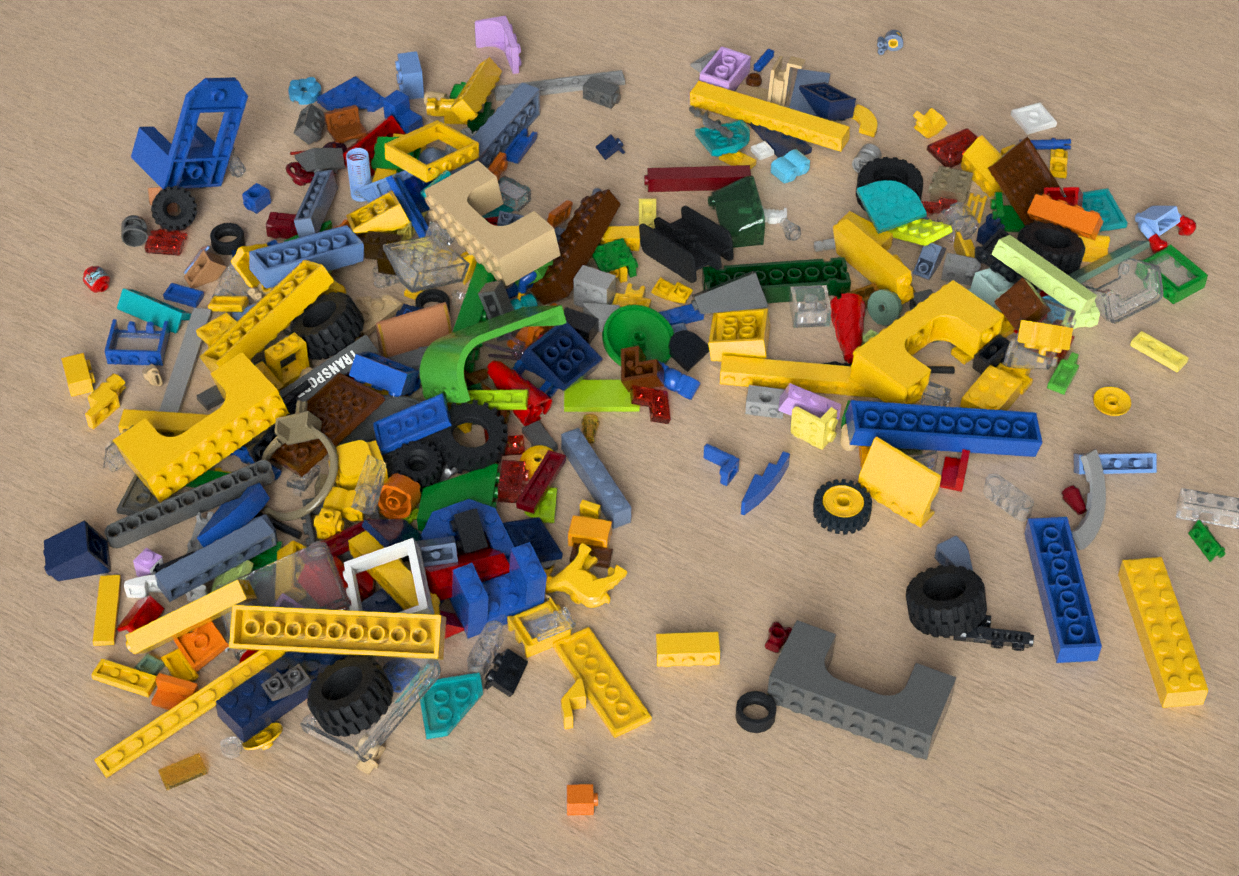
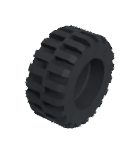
M897 157L876 158L873 162L869 161L858 173L856 191L857 188L873 182L890 180L900 182L911 188L921 201L924 184L923 176L918 168H915L912 163H907V160H899ZM856 192V197H857V202H858V204L861 205L860 207H861L864 211H866L865 208H864V206H863V204H862V202H861V200H860V198H859V196H858V194H857V192Z
M1034 222L1029 225L1027 224L1019 231L1017 237L1019 241L1058 265L1057 268L1067 275L1080 269L1086 248L1081 237L1079 238L1070 229H1065L1060 225H1053V223Z
M331 292L328 295H322L314 303L309 304L301 315L293 319L291 334L295 332L306 342L308 358L316 360L328 359L355 342V339L363 331L364 317L349 295L342 292Z
M939 565L937 568H928L925 572L918 573L910 581L906 589L910 622L917 630H921L923 634H931L932 637L937 638L939 636L944 638H950V636L958 637L962 633L967 634L971 632L972 628L976 629L986 616L987 602L984 583L974 571L967 570L963 566Z
M362 655L348 656L344 660L335 661V664L329 665L323 673H319L317 680L311 684V690L308 691L307 705L326 733L338 737H348L350 734L356 735L364 729L371 728L373 723H377L381 719L380 717L386 714L388 706L392 703V683L379 663L373 658Z

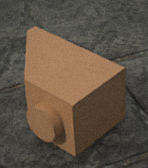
M203 250L184 278L190 288L194 289L216 281L227 266L219 255Z

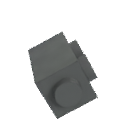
M590 77L583 85V99L612 109L621 99L620 87Z

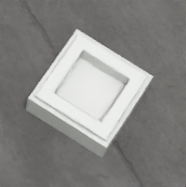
M766 141L751 146V152L759 160L774 155V150Z

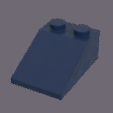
M826 82L799 86V90L818 117L830 121H844L847 118H853L856 98Z

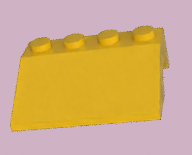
M875 437L859 474L858 483L861 484V488L865 487L867 493H870V497L878 503L885 505L894 513L901 515L920 528L935 513L930 507L931 502L939 491L941 475L880 438Z

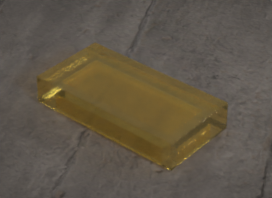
M199 753L158 770L166 791L208 774Z

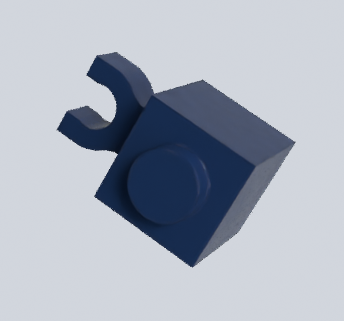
M991 213L986 216V222L978 228L976 241L982 245L1000 228L1005 230V225L1001 224V219H992L993 214Z

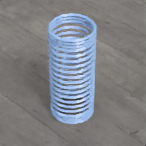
M355 148L346 154L350 192L353 200L364 202L366 200L358 198L361 196H357L359 194L355 192L357 188L372 183L369 154L364 149Z

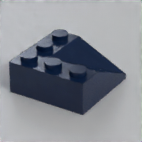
M567 322L566 324L553 327L529 346L520 360L534 374L565 391L594 372L603 358Z

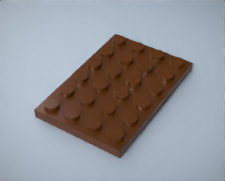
M338 373L307 401V411L322 421L321 432L328 436L336 447L360 423L365 421L374 410L378 409L385 401V398L382 394ZM319 439L291 445L284 443L270 459L302 478L328 454V451Z

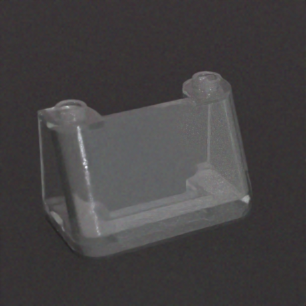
M1128 258L1120 263L1118 278L1098 288H1094L1093 284L1089 281L1081 283V285L1097 295L1094 301L1100 315L1107 322L1114 324L1159 302L1163 297L1160 266L1133 258Z
M1043 298L1051 311L1041 318L1038 323L1074 328L1077 321L1074 318L1075 310ZM1019 331L1015 339H1011L1004 359V366L1050 370L1051 367H1055L1058 361V357H1056L1058 352L1046 351L1044 356L1038 354L1039 349L1024 347V343L1017 341Z

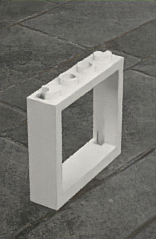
M414 538L344 562L345 571H343V576L348 583L346 593L352 604L349 606L350 611H363L356 578L357 573L409 555L419 605L398 613L434 615L421 549Z

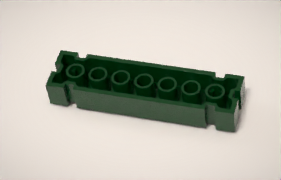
M845 257L830 258V261L824 262V259L724 265V269L718 270L711 266L703 267L702 269L703 291L754 271L767 303L828 299V296L832 295L841 298V294L850 292L851 287Z

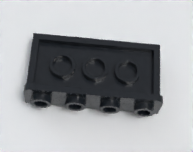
M1000 228L982 247L977 246L975 248V258L978 262L990 267L993 272L1002 275L1008 282L1015 284L1024 277L992 255L998 240L1010 235ZM1033 250L1035 253H1037L1038 255H1040L1041 257H1043L1045 260H1047L1048 262H1050V263L1053 264L1054 266L1058 267V265H1056V264L1053 263L1052 261L1048 260L1047 258H1045L1044 256H1042L1041 254H1039L1038 252H1036L1035 250ZM1031 283V284L1033 285V287H1034V288L1036 289V291H1037V290L1039 289V287H1037L1036 285H1034L1033 283Z

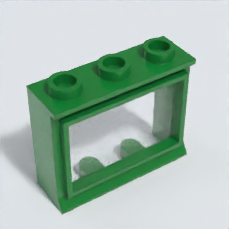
M1171 244L1158 253L1144 260H1139L1136 271L1139 277L1172 304L1205 288L1208 278L1207 273Z

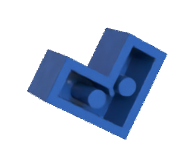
M395 90L383 99L384 118L392 115L405 134L423 127L422 116L410 110L409 96L399 90Z

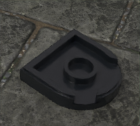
M682 330L676 332L668 343L670 356L687 372L710 352L709 345L691 331Z

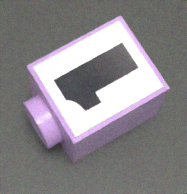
M145 548L133 560L138 577L155 575L157 573L156 567L164 564L162 556L148 548Z

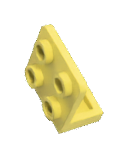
M797 406L792 409L791 433L795 437L801 438L821 450L829 442L834 441L837 434L835 429L838 423L836 409L831 407L821 418Z

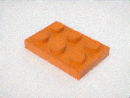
M213 621L174 639V642L196 672L229 647V643Z

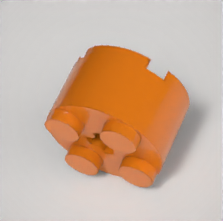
M398 473L393 474L375 494V504L381 509L380 513L388 519L408 517L420 502V484L407 476Z

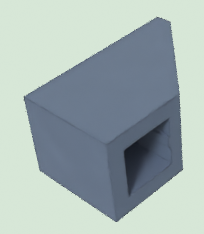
M934 243L923 246L912 274L930 280L940 266L946 248Z

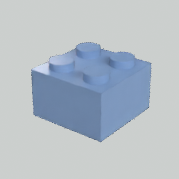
M417 51L397 54L398 61H395L396 71H398L396 79L397 84H399V91L409 96V100L424 98L423 75Z

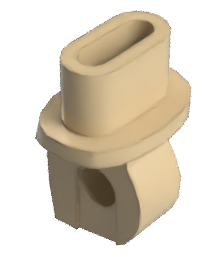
M150 364L142 370L144 379L148 380L151 385L159 387L163 384L160 372L155 365Z
M374 742L369 747L366 755H359L360 760L356 764V768L370 775L374 768L377 769L379 767L376 762L386 748Z

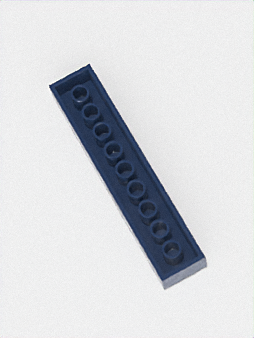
M383 588L361 602L362 610L365 612L398 613L404 611ZM288 652L217 700V715L245 743L271 723L307 699L308 691L311 690L312 682L317 680L319 673H323L326 667L332 666L337 660H344L348 656L355 657L356 655ZM300 664L312 682L291 695L272 701L261 684L279 672L282 676Z

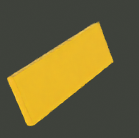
M590 627L553 643L554 650L575 681L578 679L583 680L586 697L614 738L651 721L652 716Z

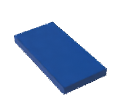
M443 393L373 423L381 455L398 449L403 444L407 445L410 441H417L452 426L446 397Z

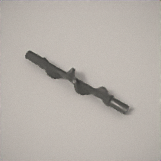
M694 106L689 108V111L695 117L702 119L703 125L706 128L716 129L728 138L733 136V132L728 130L727 127L721 126L719 119L716 121L710 119L708 111L702 113L701 109H697Z

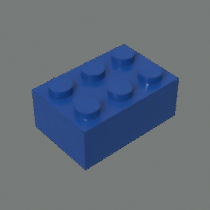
M367 351L355 354L349 376L354 377V380L359 383L365 384L367 382L372 384L371 387L374 389H385L389 391L388 394L399 397L413 392L420 371Z

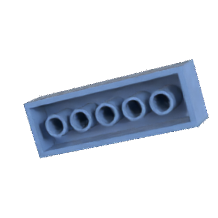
M345 225L249 251V268L266 289L272 288L282 281L303 260L322 264L327 271L362 262L364 244Z

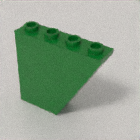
M492 464L486 468L423 488L417 515L418 530L423 532L433 511L467 499L496 508L497 511V502H495V499L499 498V487H497V484H501L502 472H499L498 464Z

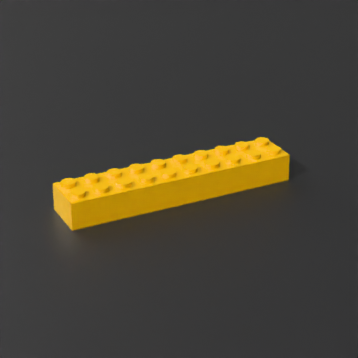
M233 605L229 648L443 660L446 617L427 614Z

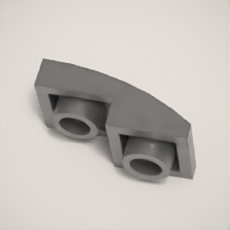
M298 664L282 676L279 672L263 682L261 686L270 699L275 701L299 691L312 681L300 664Z

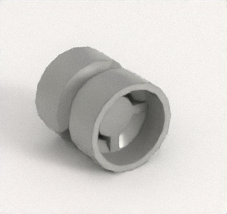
M865 144L852 161L853 169L859 173L860 169L869 161L873 162L876 158L881 159L882 153L880 149L873 144Z

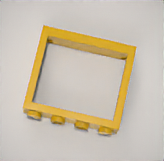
M438 120L385 143L386 160L425 182L437 178L445 170L450 172L479 158V142ZM438 139L457 149V151L427 165L408 155V153Z

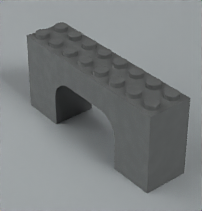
M797 620L769 676L767 694L775 701L776 706H782L794 713H801L816 721L828 723L835 728H841L854 735L871 739L875 743H882L894 750H900L916 758L927 760L950 706L957 677L916 663L906 687L900 693L887 696L839 680L827 671L833 659L836 634Z

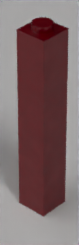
M750 165L647 168V175H644V185L648 186V192L751 189Z

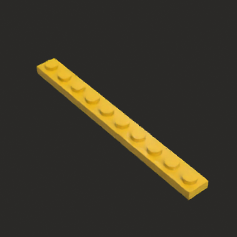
M258 651L94 759V762L106 779L216 707L217 700L286 653Z

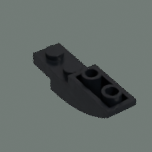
M288 394L283 402L289 412L288 415H293L296 411L297 400L295 396ZM275 424L249 441L247 450L254 463L262 459L267 446L276 438Z

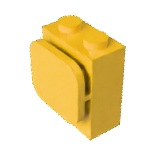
M357 440L336 447L339 459L338 473L335 480L336 487L348 491L359 490L385 483L388 479L387 469L376 440L367 443L363 440Z

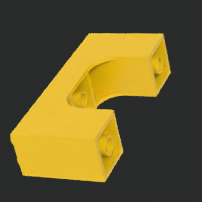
M952 280L948 284H944L936 293H932L926 300L919 302L911 311L908 310L904 316L894 320L890 326L883 328L875 337L869 338L861 347L858 346L853 352L850 377L883 402L915 404L926 396L931 369L914 358L913 355L933 341H947L973 358L981 348L996 335L1000 334L1004 314Z
M243 352L210 373L225 401L219 409L178 436L165 437L160 435L150 422L144 418L113 439L128 466L159 503L275 424L276 418L289 414L277 388Z

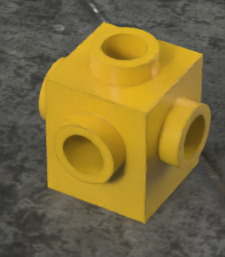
M322 508L319 515L315 516L314 527H316L319 539L325 540L344 529L345 522L342 520L340 511Z

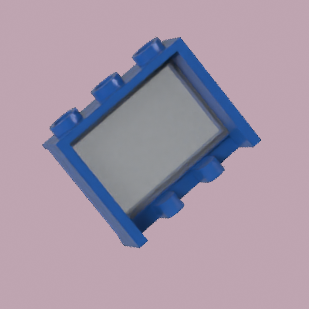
M112 320L104 351L107 364H153L155 366H163L170 336L168 321H164L162 331H155L154 323L147 322L145 331L137 330L136 323L133 321L128 322V330H119L117 320Z

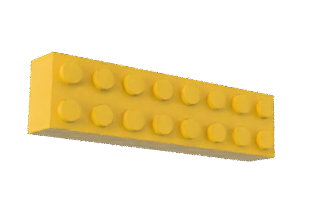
M303 260L199 356L211 373L241 352L251 361L257 353L264 350V346L278 336L280 331L287 328L295 317L301 315L309 304L314 303L322 292L327 291L334 280L322 264Z
M1162 557L1122 560L1118 577L1162 708L1203 704L1209 689Z

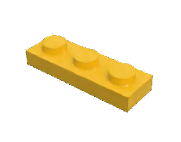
M102 658L91 674L93 680L148 698L157 685L155 681L157 676Z

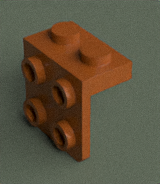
M356 105L324 112L327 132L337 143H345L351 139H360L367 133V130L360 123L358 107Z

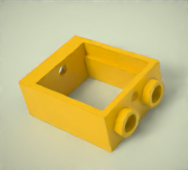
M295 332L264 350L267 367L283 384L284 388L298 380L303 369L310 367L306 342ZM295 353L296 360L281 368L280 361Z

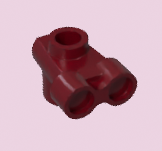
M773 622L768 630L769 636L765 643V648L778 653L786 643L792 628L783 627L779 622Z

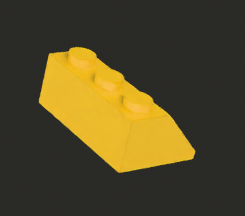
M981 135L963 154L961 168L963 171L973 173L972 180L989 197H993L995 192L1003 193V191L991 175L988 167L1002 157V155Z

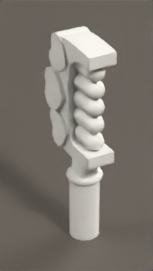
M763 206L760 207V210L755 208H739L738 215L759 216V221L768 222L769 224L786 223L787 208H784V211L763 209Z

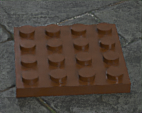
M1028 136L988 167L991 175L995 178L1025 226L1034 221L1029 217L1027 211L1035 194L1042 196L1044 188L1060 187Z

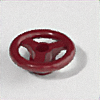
M291 162L286 165V172L293 178L292 181L295 184L304 186L306 183L312 182L313 178L311 177H314V172H306L299 162Z

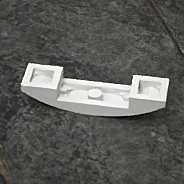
M155 575L133 578L124 583L126 595L129 598H144L148 596L149 592L162 593L157 586ZM204 585L186 593L188 601H195L208 595Z

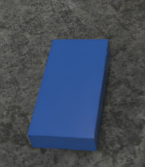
M171 283L163 294L165 300L197 308L205 296L204 291Z

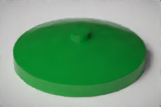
M627 305L618 308L608 317L603 327L602 341L607 354L619 366H621V349L634 346L641 348L646 356V361L657 359L666 364L671 357L668 343L674 332L665 317L654 309L642 305Z

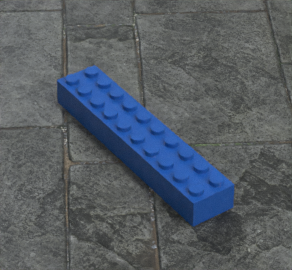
M851 400L845 414L850 445L871 446L874 438L878 437L895 448L962 452V449L969 450L970 453L1036 457L1043 443L1037 414L1034 412Z

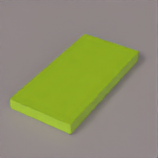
M582 380L564 391V412H640L639 390L628 392L621 380Z

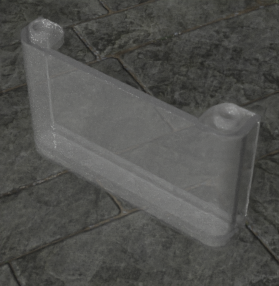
M316 541L309 547L231 582L220 584L214 590L216 591L236 580H249L257 599L243 606L350 611L349 606H351L330 548L321 541ZM232 611L221 616L229 641ZM232 648L238 661H240L244 652L247 651Z
M371 656V658L379 663L392 683L393 697L386 714L382 715L377 723H373L371 728L364 729L359 734H350L348 737L328 734L323 730L312 713L307 715L300 725L305 733L362 762H366L437 681L441 672L438 660Z

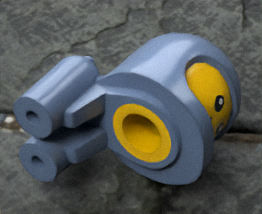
M889 30L885 38L878 37V54L883 55L887 49L890 51L900 50L903 47L901 32Z

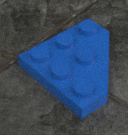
M355 76L318 96L317 103L328 111H332L334 108L356 105L358 109H367V112H375L383 107L384 97Z

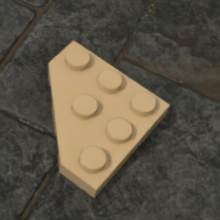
M382 295V298L371 299V296L356 297V300L353 301L364 317V328L361 331L362 337L364 335L369 336L376 330V322L393 317L402 308V303L390 295Z

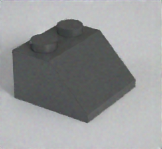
M312 148L295 155V159L306 172H314L315 174L319 171L333 170L334 174H338L339 170L345 169L342 148Z

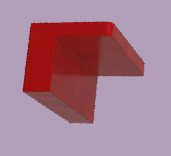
M962 449L961 459L945 457L940 488L962 492L970 454L969 450Z
M151 595L139 599L116 630L118 632L127 630L131 633L157 620L164 611V608Z

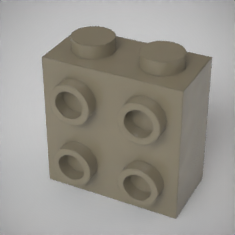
M939 166L938 171L933 174L932 182L934 183L929 185L928 193H931L930 200L964 208L971 187L973 173Z

